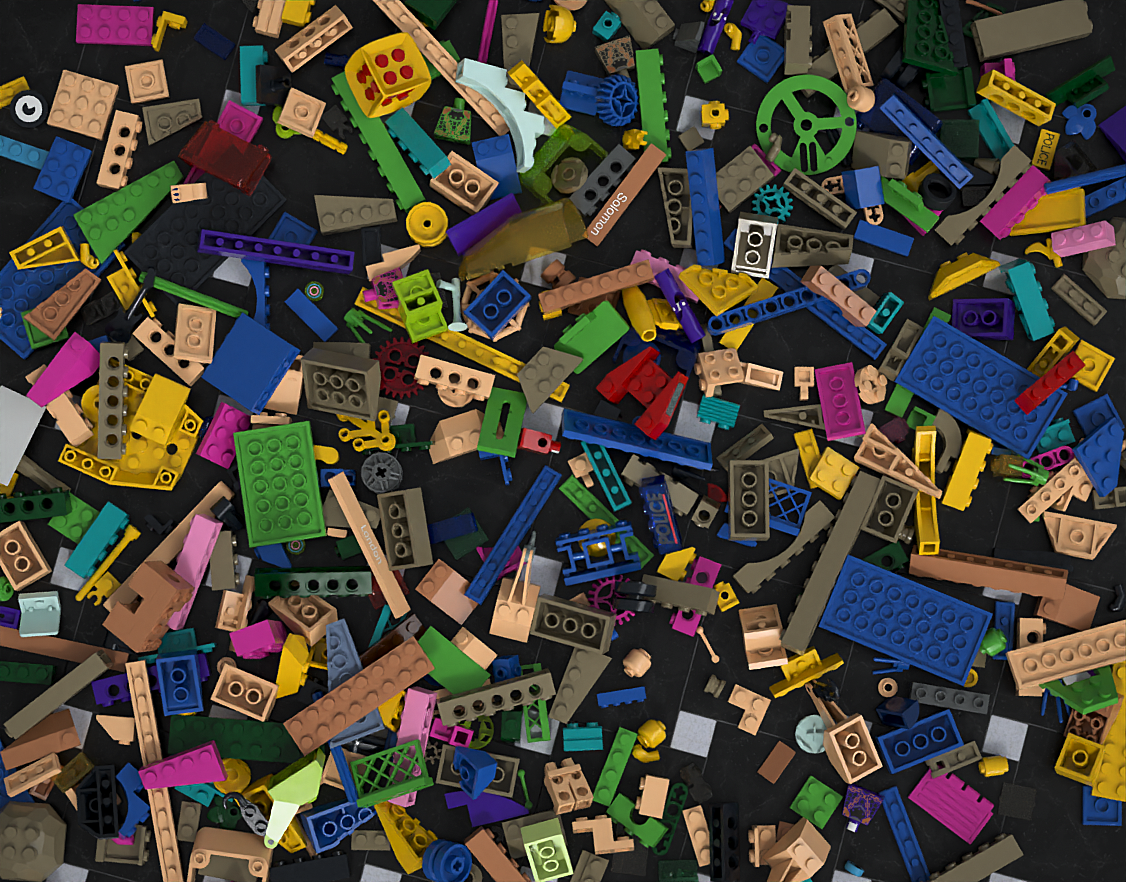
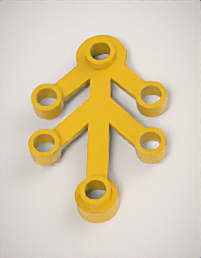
M382 410L378 413L382 433L376 430L375 421L367 420L366 423L359 418L336 414L340 421H350L360 428V430L353 431L343 428L338 433L340 439L344 442L357 438L353 441V447L356 451H363L364 449L379 447L383 451H390L394 448L396 439L389 432L390 415L388 411ZM344 433H348L347 436L342 437ZM372 436L375 439L363 441L361 437Z

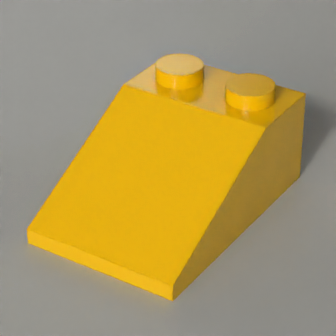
M155 374L136 412L130 430L162 445H166L173 437L191 389Z

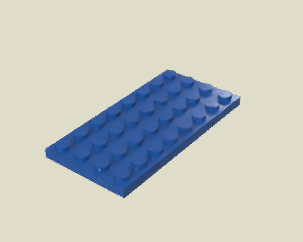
M74 199L71 200L70 204L62 201L25 244L63 226L80 258V244L89 243L73 214L84 208ZM122 242L117 248L118 251L121 252L127 245ZM90 246V254L93 257L97 258L93 249ZM112 253L102 265L99 262V266L96 269H89L81 261L18 270L13 259H11L0 271V307L3 309L0 318V339L26 360L34 349H31L20 312L36 308L84 269L99 277L116 258L115 253Z
M935 316L931 319L894 381L1029 460L1068 394L1058 388L1039 406L1026 415L1014 400L1040 377Z
M847 555L818 627L964 686L993 614Z

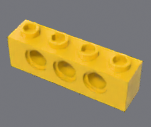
M994 69L981 76L976 93L1037 126H1041L1051 120L1056 103Z

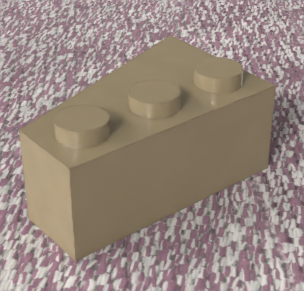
M787 5L784 25L785 75H807L808 68H812V56H809V52H812V41H809V38L812 36L810 6Z
M329 490L323 505L325 526L351 528L334 492ZM358 501L371 529L378 530L381 523L380 510Z

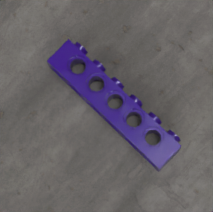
M207 653L198 654L201 682L208 681L207 677L212 676ZM157 665L148 667V676L154 675L157 678L156 685L150 686L151 691L159 690V693H161ZM127 673L91 682L97 705L102 704L103 707L114 705L115 700L121 699V702L132 700ZM113 685L119 687V693L116 696H113L110 692Z

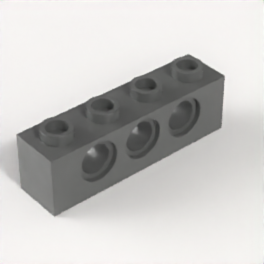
M618 144L591 173L584 185L568 198V203L584 218L587 214L591 216L598 208L596 207L600 200L604 202L610 195L609 190L613 186L617 188L623 181L621 177L631 171L635 165L636 158ZM613 164H618L621 166V170L613 172L610 167ZM606 178L609 183L606 186H600L598 180ZM593 192L596 197L593 200H587L585 194Z
M910 682L908 699L918 700V703L987 714L990 695L916 682Z

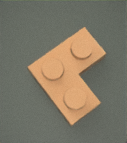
M735 684L728 702L745 709L737 728L756 735L771 700Z

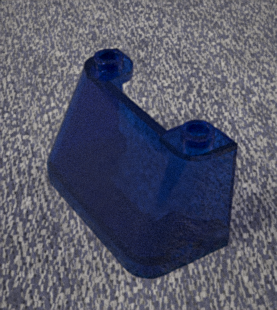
M882 78L873 89L875 94L874 106L867 112H856L857 128L860 130L864 128L870 129L874 133L907 137L879 108L894 93L934 135L943 125L939 118L885 78ZM913 142L911 146L909 162L910 165H912L919 157V155L922 153V151Z

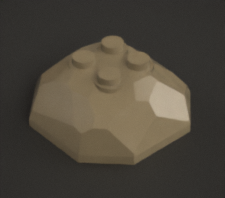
M1112 217L1108 223L1114 227L1116 245L1083 252L1082 270L1107 298L1126 299V218Z
M9 801L0 809V877L2 879L43 882L63 864L67 824L50 804Z

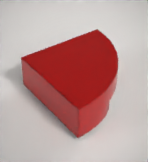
M707 483L709 498L717 502L728 501L725 492L720 487Z

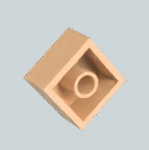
M645 774V778L641 777L639 790H642L641 797L637 796L635 806L639 814L662 819L669 785L668 778Z

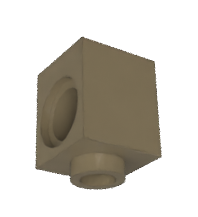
M704 495L691 520L699 527L709 528L721 503ZM701 511H708L710 516H703Z

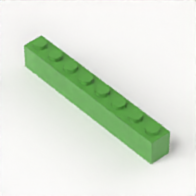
M345 71L331 78L334 83L331 85L336 95L340 94L343 99L340 101L345 112L349 110L352 115L349 118L354 128L358 127L361 131L358 135L363 144L367 143L370 147L368 153L373 161L377 160L380 166L377 169L382 177L386 176L389 181L386 185L391 194L395 192L398 197L395 201L400 210L404 209L408 213L415 205L426 202L425 197L380 117L368 118L361 110L347 82Z

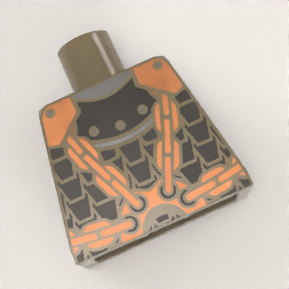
M630 35L595 47L596 55L608 76L623 75L630 78L628 71L633 70L635 67Z

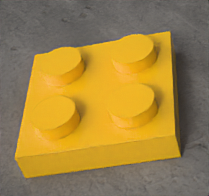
M826 447L807 480L836 499L841 500L860 467L831 448Z

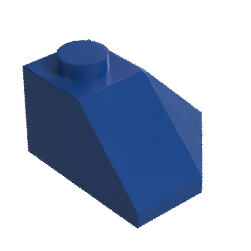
M461 746L455 748L453 764L455 770L459 769L462 778L459 781L461 789L474 800L495 778L497 762L485 751Z

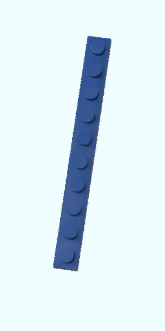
M736 228L723 243L733 252L737 235ZM770 267L769 280L785 292L805 287L800 282L802 279L787 267ZM802 293L804 300H811L809 293ZM830 300L806 307L873 360L878 357L887 345L865 327H855L842 316L841 309Z

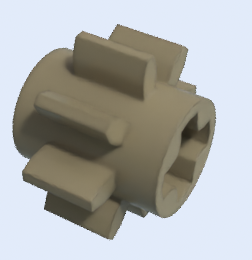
M428 740L426 749L433 747L436 755L428 757V752L425 751L424 760L425 762L431 760V763L434 764L435 758H441L438 752H441L442 749L436 747L438 742L431 745V742Z

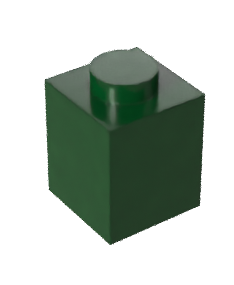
M355 535L336 541L337 546L334 547L338 558L342 557V560L363 553Z

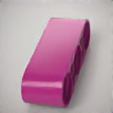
M1062 446L1030 459L1042 465V458H1049L1050 465L1049 467H1044V469L1050 470L1070 462L1074 457V452L1069 446ZM1061 450H1065L1068 453L1066 460L1060 458L1059 453ZM1023 461L1019 466L1024 468V465L1029 463ZM1018 471L1020 476L1024 478L1030 477L1029 474Z

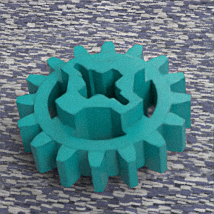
M774 184L773 189L766 185L765 191L762 188L759 189L760 195L755 193L754 197L757 200H753L751 204L756 207L752 209V212L766 216L778 214L780 215L778 216V225L779 220L783 223L786 221L784 216L790 217L791 214L788 210L793 209V206L789 205L793 199L787 198L789 192L783 193L784 187L778 190L776 184ZM769 193H774V194H775L774 196H771V197L765 196L766 194H769ZM780 198L783 199L785 208L781 205ZM772 202H775V207L770 209L769 205ZM760 203L764 206V213L760 209Z

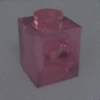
M900 417L878 428L891 443L895 442L896 445L906 440L905 435L909 433L907 431L909 429L905 419L901 420Z

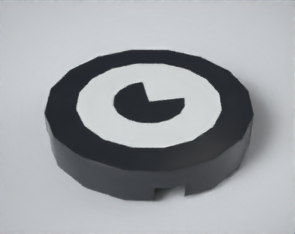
M24 90L17 93L10 103V114L13 120L20 126L27 128L37 127L43 123L49 110L44 96L34 90Z

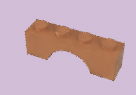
M810 266L800 281L812 292L824 296L841 309L842 316L855 327H867L876 313L874 308L822 266Z

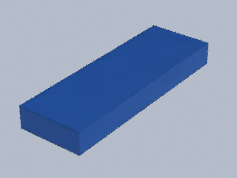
M859 220L853 237L854 239L906 257L909 255L914 240L912 237L878 225H872L863 220Z
M299 289L285 301L324 342H327L339 330Z
M995 601L993 628L1000 629L1008 641L1006 642V648L992 656V659L1007 660L1006 653L1013 651L1014 602Z

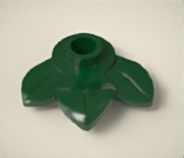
M219 795L214 796L217 806L209 810L207 818L214 823H220L221 829L233 830L237 826V821L242 818L239 805L236 801H227L228 809L225 810L222 805L223 797ZM232 808L237 809L238 813H232Z

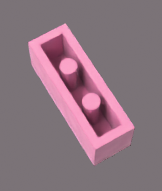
M1107 221L1051 233L1053 252L1060 257L1116 245L1114 227Z

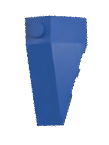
M347 798L323 804L300 813L305 832L316 853L337 846L340 843L339 841L352 834L358 826L366 823L377 814L374 805L368 808H361L357 806V802L349 803Z

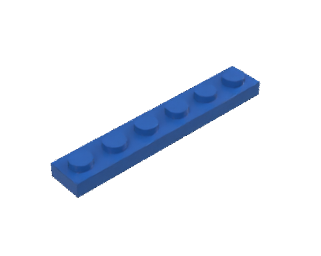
M894 93L879 107L959 189L974 177V174Z

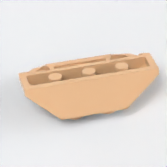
M475 409L439 421L430 441H435V445H430L431 449H429L433 464L477 450L485 414ZM499 422L496 438L502 439L504 432Z

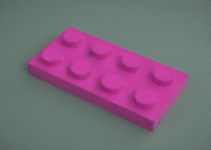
M78 4L76 42L83 44L153 46L151 40L154 31L155 9L154 7Z
M853 363L815 369L827 440L831 441L866 434L858 389L855 387Z

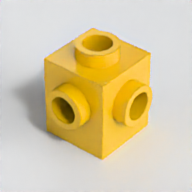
M710 101L708 104L701 105L702 127L721 129V126L725 125V120H729L728 109H725L724 103L720 104V101Z

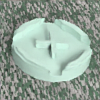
M806 716L796 726V742L806 752L820 753L825 751L823 738L824 731L827 728L821 716Z

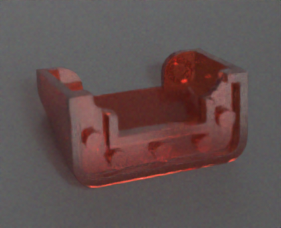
M213 120L209 122L204 121L181 149L178 157L185 164L199 170L201 169L230 184L232 187L242 190V193L251 197L272 159V156L268 153L269 149L260 144L257 147L219 128L220 124Z

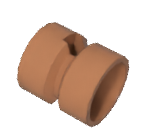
M558 259L552 262L540 276L547 284H552V289L572 284L576 279L569 270H564L565 266Z

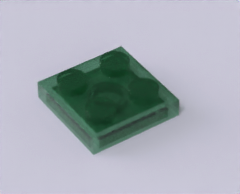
M941 120L940 141L958 159H979L980 121Z

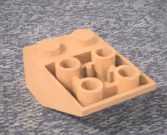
M298 355L265 405V409L297 415L304 384L301 358L303 356Z

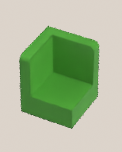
M713 54L696 63L695 68L704 84L722 74V69Z
M915 406L905 425L916 430V426H932L936 416Z

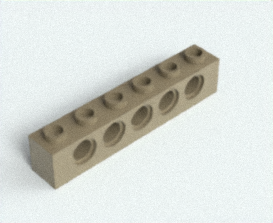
M102 341L100 343L97 459H122L123 455H126V443H123V435L127 434V424L123 423L124 416H127V405H124V397L128 395V386L124 385L125 378H128V366H125V358L128 359L129 347H125V342ZM111 357L118 358V367L110 365L109 359ZM111 376L118 378V386H112L109 383ZM109 396H116L118 404L111 405L108 401ZM115 415L118 418V423L115 425L110 424L108 416ZM108 435H116L117 443H110L107 439Z
M547 668L436 699L443 726L451 727L457 725L459 721L466 720L468 722L477 719V716L494 715L498 710L509 711L514 709L516 705L522 704V706L532 704L534 700H548L552 698V695H556L551 673ZM531 685H538V690L530 692L529 688ZM513 690L520 691L517 697L510 696ZM494 695L501 696L499 702L494 703L491 701ZM481 700L482 705L479 708H474L472 706L474 701ZM461 705L464 707L462 712H454L456 706Z

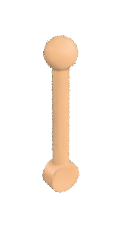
M698 626L696 632L701 635L712 656L711 660L717 663L719 657L715 655L705 637L703 627Z

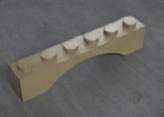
M1014 145L1001 159L998 179L988 196L968 211L948 215L935 231L951 246L954 242L958 245L965 237L963 233L967 229L971 231L978 224L976 219L980 215L984 217L992 209L989 205L994 200L998 202L1005 195L1002 191L1007 186L1011 189L1018 181L1017 175L1020 172L1025 174L1031 167L1029 163L1032 160Z
M819 500L805 512L798 536H796L793 543L784 552L767 561L747 563L732 577L747 594L750 591L754 594L762 587L760 583L764 579L769 581L776 575L774 570L779 566L784 568L790 562L788 558L793 554L799 555L805 549L803 547L805 543L815 541L819 537L818 532L821 529L826 531L834 524L832 520L835 516Z

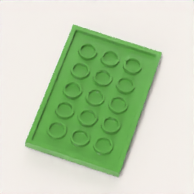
M310 421L233 433L249 547L253 548L327 536Z

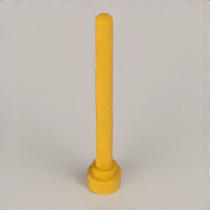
M131 524L126 527L125 536L75 596L77 601H81L127 544L134 539L137 540L141 535L139 530Z

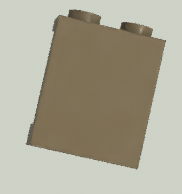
M118 823L119 830L124 823ZM135 826L137 830L133 834L135 838L134 845H118L111 839H98L95 861L144 865L145 861H148L149 850H146L147 842H150L151 830H148L149 826Z

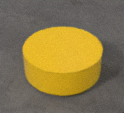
M970 670L964 687H972L977 683L978 675L975 670Z

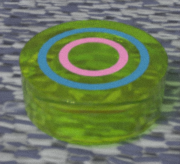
M310 282L305 287V295L311 301H318L324 295V288L319 282Z
M304 540L286 542V548L289 553L299 555L304 552L306 543Z

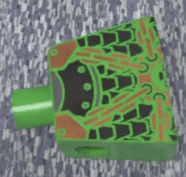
M455 98L453 108L444 107L434 132L436 139L470 145L471 111L464 110L466 100Z

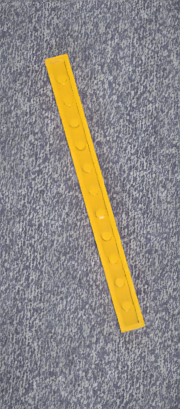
M362 287L355 302L356 306L406 329L398 308L378 309L376 300L365 302L362 291L369 289ZM449 329L426 338L520 383L517 374L526 365L521 361L464 334ZM563 382L551 394L550 398L562 403L570 385Z

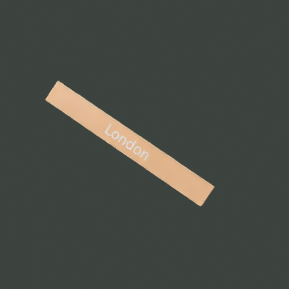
M344 471L328 479V482L395 619L399 618L411 609L393 572L389 571L388 562Z

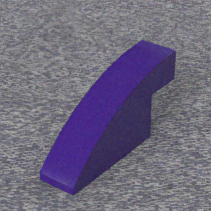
M463 790L445 793L448 809L462 805L468 806L472 827L529 814L528 808L505 796L482 792L476 799L472 800Z

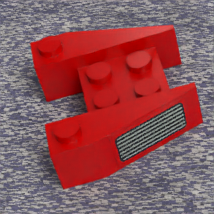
M650 346L608 373L596 389L616 405L629 391L647 408L635 425L647 436L657 440L668 427L689 378L681 372H678L672 378L654 362L660 352Z

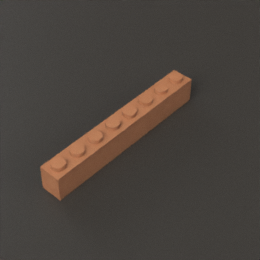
M914 545L911 552L909 574L917 577H931L935 580H949L954 583L972 584L976 587H990L994 590L1002 589L1013 593L1044 596L1053 600H1064L1068 570L939 549V553L936 555H919L918 546Z

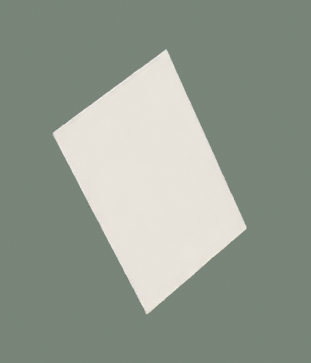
M2 385L0 386V483L8 486L46 406L41 408L31 399Z

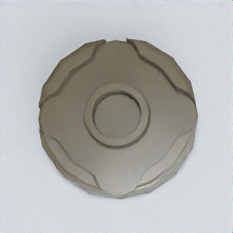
M570 157L562 160L559 166L556 165L551 173V182L561 193L575 192L584 185L588 177V169L585 163L579 158Z

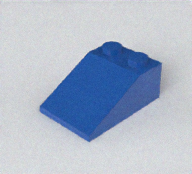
M509 134L472 142L477 168L499 182L490 200L503 198L511 193L513 195L522 193Z
M197 649L158 654L156 665L164 716L203 711Z

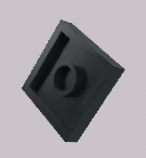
M256 65V103L283 107L292 86L291 71L288 68Z

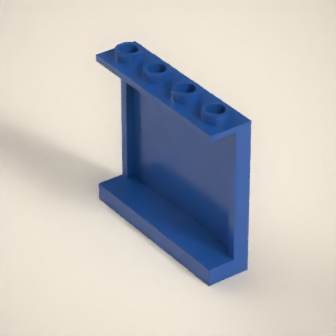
M242 312L236 319L231 331L225 336L220 348L215 352L211 364L207 365L201 377L248 410L260 415L301 350Z

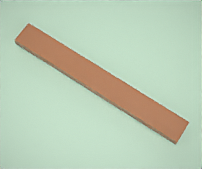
M0 626V646L83 663L94 653L103 649L115 664L109 669L126 672L125 663H128L129 653L51 636L21 637L18 629Z

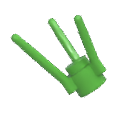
M352 308L344 317V320L348 322L346 326L351 329L360 343L365 342L354 326L356 328L361 326L369 334H372V331L363 323V318L392 332L390 327L366 315L361 310L357 311L355 308Z
M1017 454V456L1036 468H1033L1031 471L1013 464H1008V467L1029 474L1032 480L1003 478L1004 481L1038 486V484L1045 485L1049 471L1044 469L1045 466L1034 462L1030 458L1027 460Z

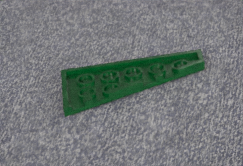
M906 0L902 62L956 76L958 70L957 67H954V56L949 50V39L942 15L938 13L937 8L939 5L937 0Z

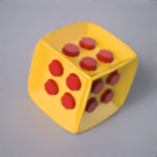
M408 32L389 35L364 45L353 53L345 65L347 82L361 110L368 118L380 117L411 105L423 96L431 84L429 69L419 48Z

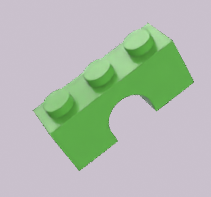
M619 793L606 811L609 814L608 818H611V821L615 824L620 822L624 825L625 828L623 830L631 836L637 835L640 838L639 842L645 847H655L669 828L654 817H650L643 825L635 823L633 811L635 810L636 803L623 793Z

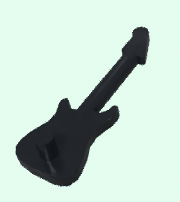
M153 267L148 269V274L143 281L144 284L127 312L124 311V306H121L116 318L106 325L105 332L113 340L125 342V344L130 341L135 323L143 317V313L139 315L134 313L149 289L154 287L156 269Z

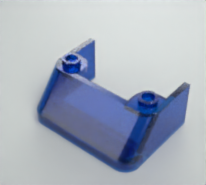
M631 321L628 323L630 329L622 336L612 359L614 364H616L624 344L633 347L642 341V338L632 326ZM655 325L656 337L654 340L679 350L676 363L680 368L687 370L686 376L689 377L702 347L701 339L691 344L684 330L679 328L677 330H665Z

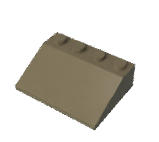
M312 348L301 358L309 409L369 421L376 420L381 382L379 360Z

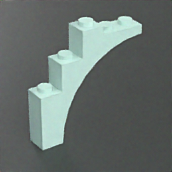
M464 58L457 64L455 82L468 86L483 95L502 115L514 140L517 172L525 173L533 167V150L536 146V138L542 135L545 130L544 116L524 111L526 108L524 92L505 88L508 81L506 77L507 69Z

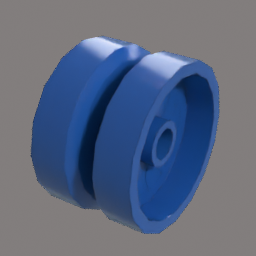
M445 839L433 841L426 848L422 860L425 876L434 882H464L472 866V857L468 848L462 844L453 843Z

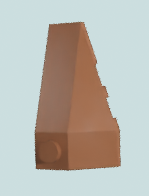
M66 709L49 715L3 749L0 754L5 769L9 770L42 759L52 753L57 754L80 746L81 743L70 710Z

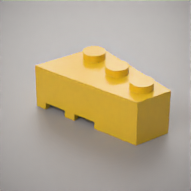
M63 226L9 252L18 270L80 261Z

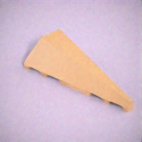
M871 423L862 438L861 446L854 456L855 462L940 499L942 491Z

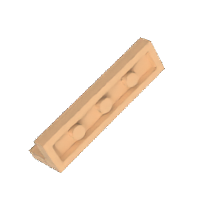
M852 14L835 15L824 21L823 24L845 93L848 94L849 90L856 85H862L867 88L874 86ZM845 19L847 21L848 28L844 25L843 20ZM849 38L853 41L854 46L850 44ZM855 56L858 58L859 64L856 62ZM861 74L864 76L866 83L862 82Z

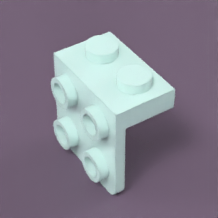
M58 591L19 594L18 600L22 613L19 629L20 636L32 637L58 634L61 615Z

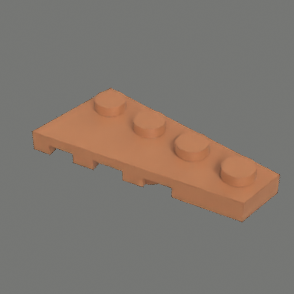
M84 269L67 282L65 286L53 293L47 300L26 314L23 319L55 341L99 285L101 279L89 270Z

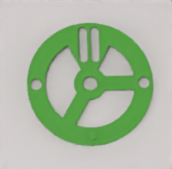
M797 75L778 83L763 99L757 115V136L764 153L767 155L773 145L772 142H769V138L772 135L771 118L775 107L782 99L795 118L794 130L800 136V139L792 157L780 150L774 163L790 173L796 168L804 175L819 174L836 166L852 147L857 129L856 113L847 104V94L831 80L817 75ZM801 89H812L826 94L837 105L841 117L817 118L813 113L804 112L792 92ZM846 118H853L854 124L847 126L845 124ZM805 119L812 122V128L807 131L801 128V122ZM761 124L768 126L767 132L763 133L759 130ZM842 128L841 136L836 146L825 155L814 135L818 130ZM811 142L816 144L818 167L816 171H812L810 167L809 144ZM801 143H805L807 146V172L801 170Z

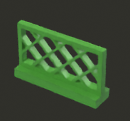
M418 739L350 762L359 797L356 802L357 806L361 808H368L434 785L432 777L428 776L420 740ZM415 745L416 754L414 758H411L406 754L409 748ZM394 752L401 755L397 764L390 761ZM376 758L384 760L380 770L373 766ZM404 758L412 761L408 770L400 767ZM363 763L368 766L364 775L359 774L357 765ZM388 763L395 767L391 777L384 773ZM415 764L420 766L422 775L415 776L411 773ZM371 769L378 773L374 782L367 778ZM398 770L405 773L401 782L394 779ZM382 776L389 779L384 788L378 785ZM365 781L372 785L369 793L366 794L363 791Z

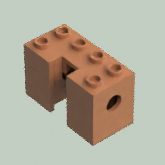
M146 561L141 564L128 584L130 588L144 598L142 603L136 599L130 604H123L117 601L102 624L136 653L154 651L160 647L162 638L170 628L167 625L174 612H180L185 603L190 601L193 596L192 592L195 587L163 561Z

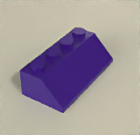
M513 193L448 229L446 235L458 257L460 255L464 257L473 252L472 248L478 245L482 247L489 243L491 237L496 236L497 238L506 233L505 229L510 226L515 228L522 224L524 215Z

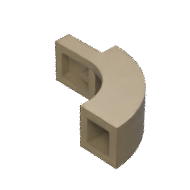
M938 409L932 426H936V430L943 440V451L935 465V472L941 474L943 471L946 472L951 464L949 458L953 460L958 459L961 452L962 438L954 418L942 409Z

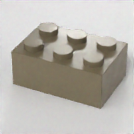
M751 146L716 173L718 198L729 213L775 178Z

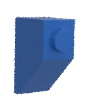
M282 543L254 548L258 559L262 558L263 561L282 568L292 567Z

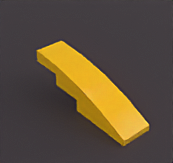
M523 60L508 71L510 77L520 86L522 91L556 129L571 118L570 114Z
M761 278L757 284L759 286L758 291L749 296L743 306L771 298L778 287L765 278ZM748 310L749 317H757L756 311ZM738 317L734 319L733 324L739 323ZM754 324L725 333L719 343L728 349L734 348L737 351Z

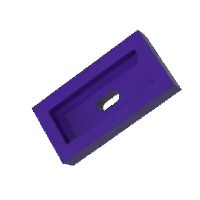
M0 606V614L5 615L4 618H0V626L18 629L21 610Z

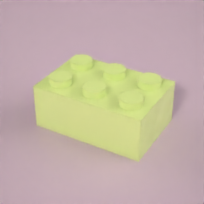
M558 818L520 828L535 882H545L574 874Z

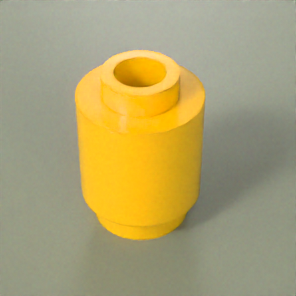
M1001 755L982 758L981 762H979L980 774L983 773L985 777L1003 775L1004 772H1008L1006 756L1001 757Z

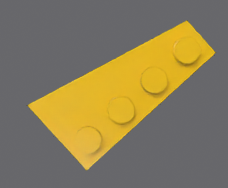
M971 427L966 429L965 433L968 434V437L962 441L960 457L954 462L953 475L949 476L941 498L943 504L964 511L965 507H969L972 496H970L972 489L975 490L979 483L977 478L979 471L983 472L986 465L984 458L986 453L990 454L993 447L990 437Z

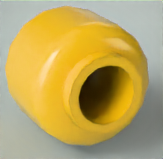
M648 720L638 729L637 739L645 748H655L666 738L664 731L666 727L659 720L657 722L655 720Z

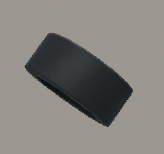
M940 173L928 174L919 185L917 191L923 197L924 205L936 211L947 209L957 193L954 183L947 176ZM928 185H934L942 189L946 198L935 197L929 191Z

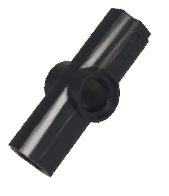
M369 734L341 746L346 747L352 753L364 751L376 754L384 751L386 738Z

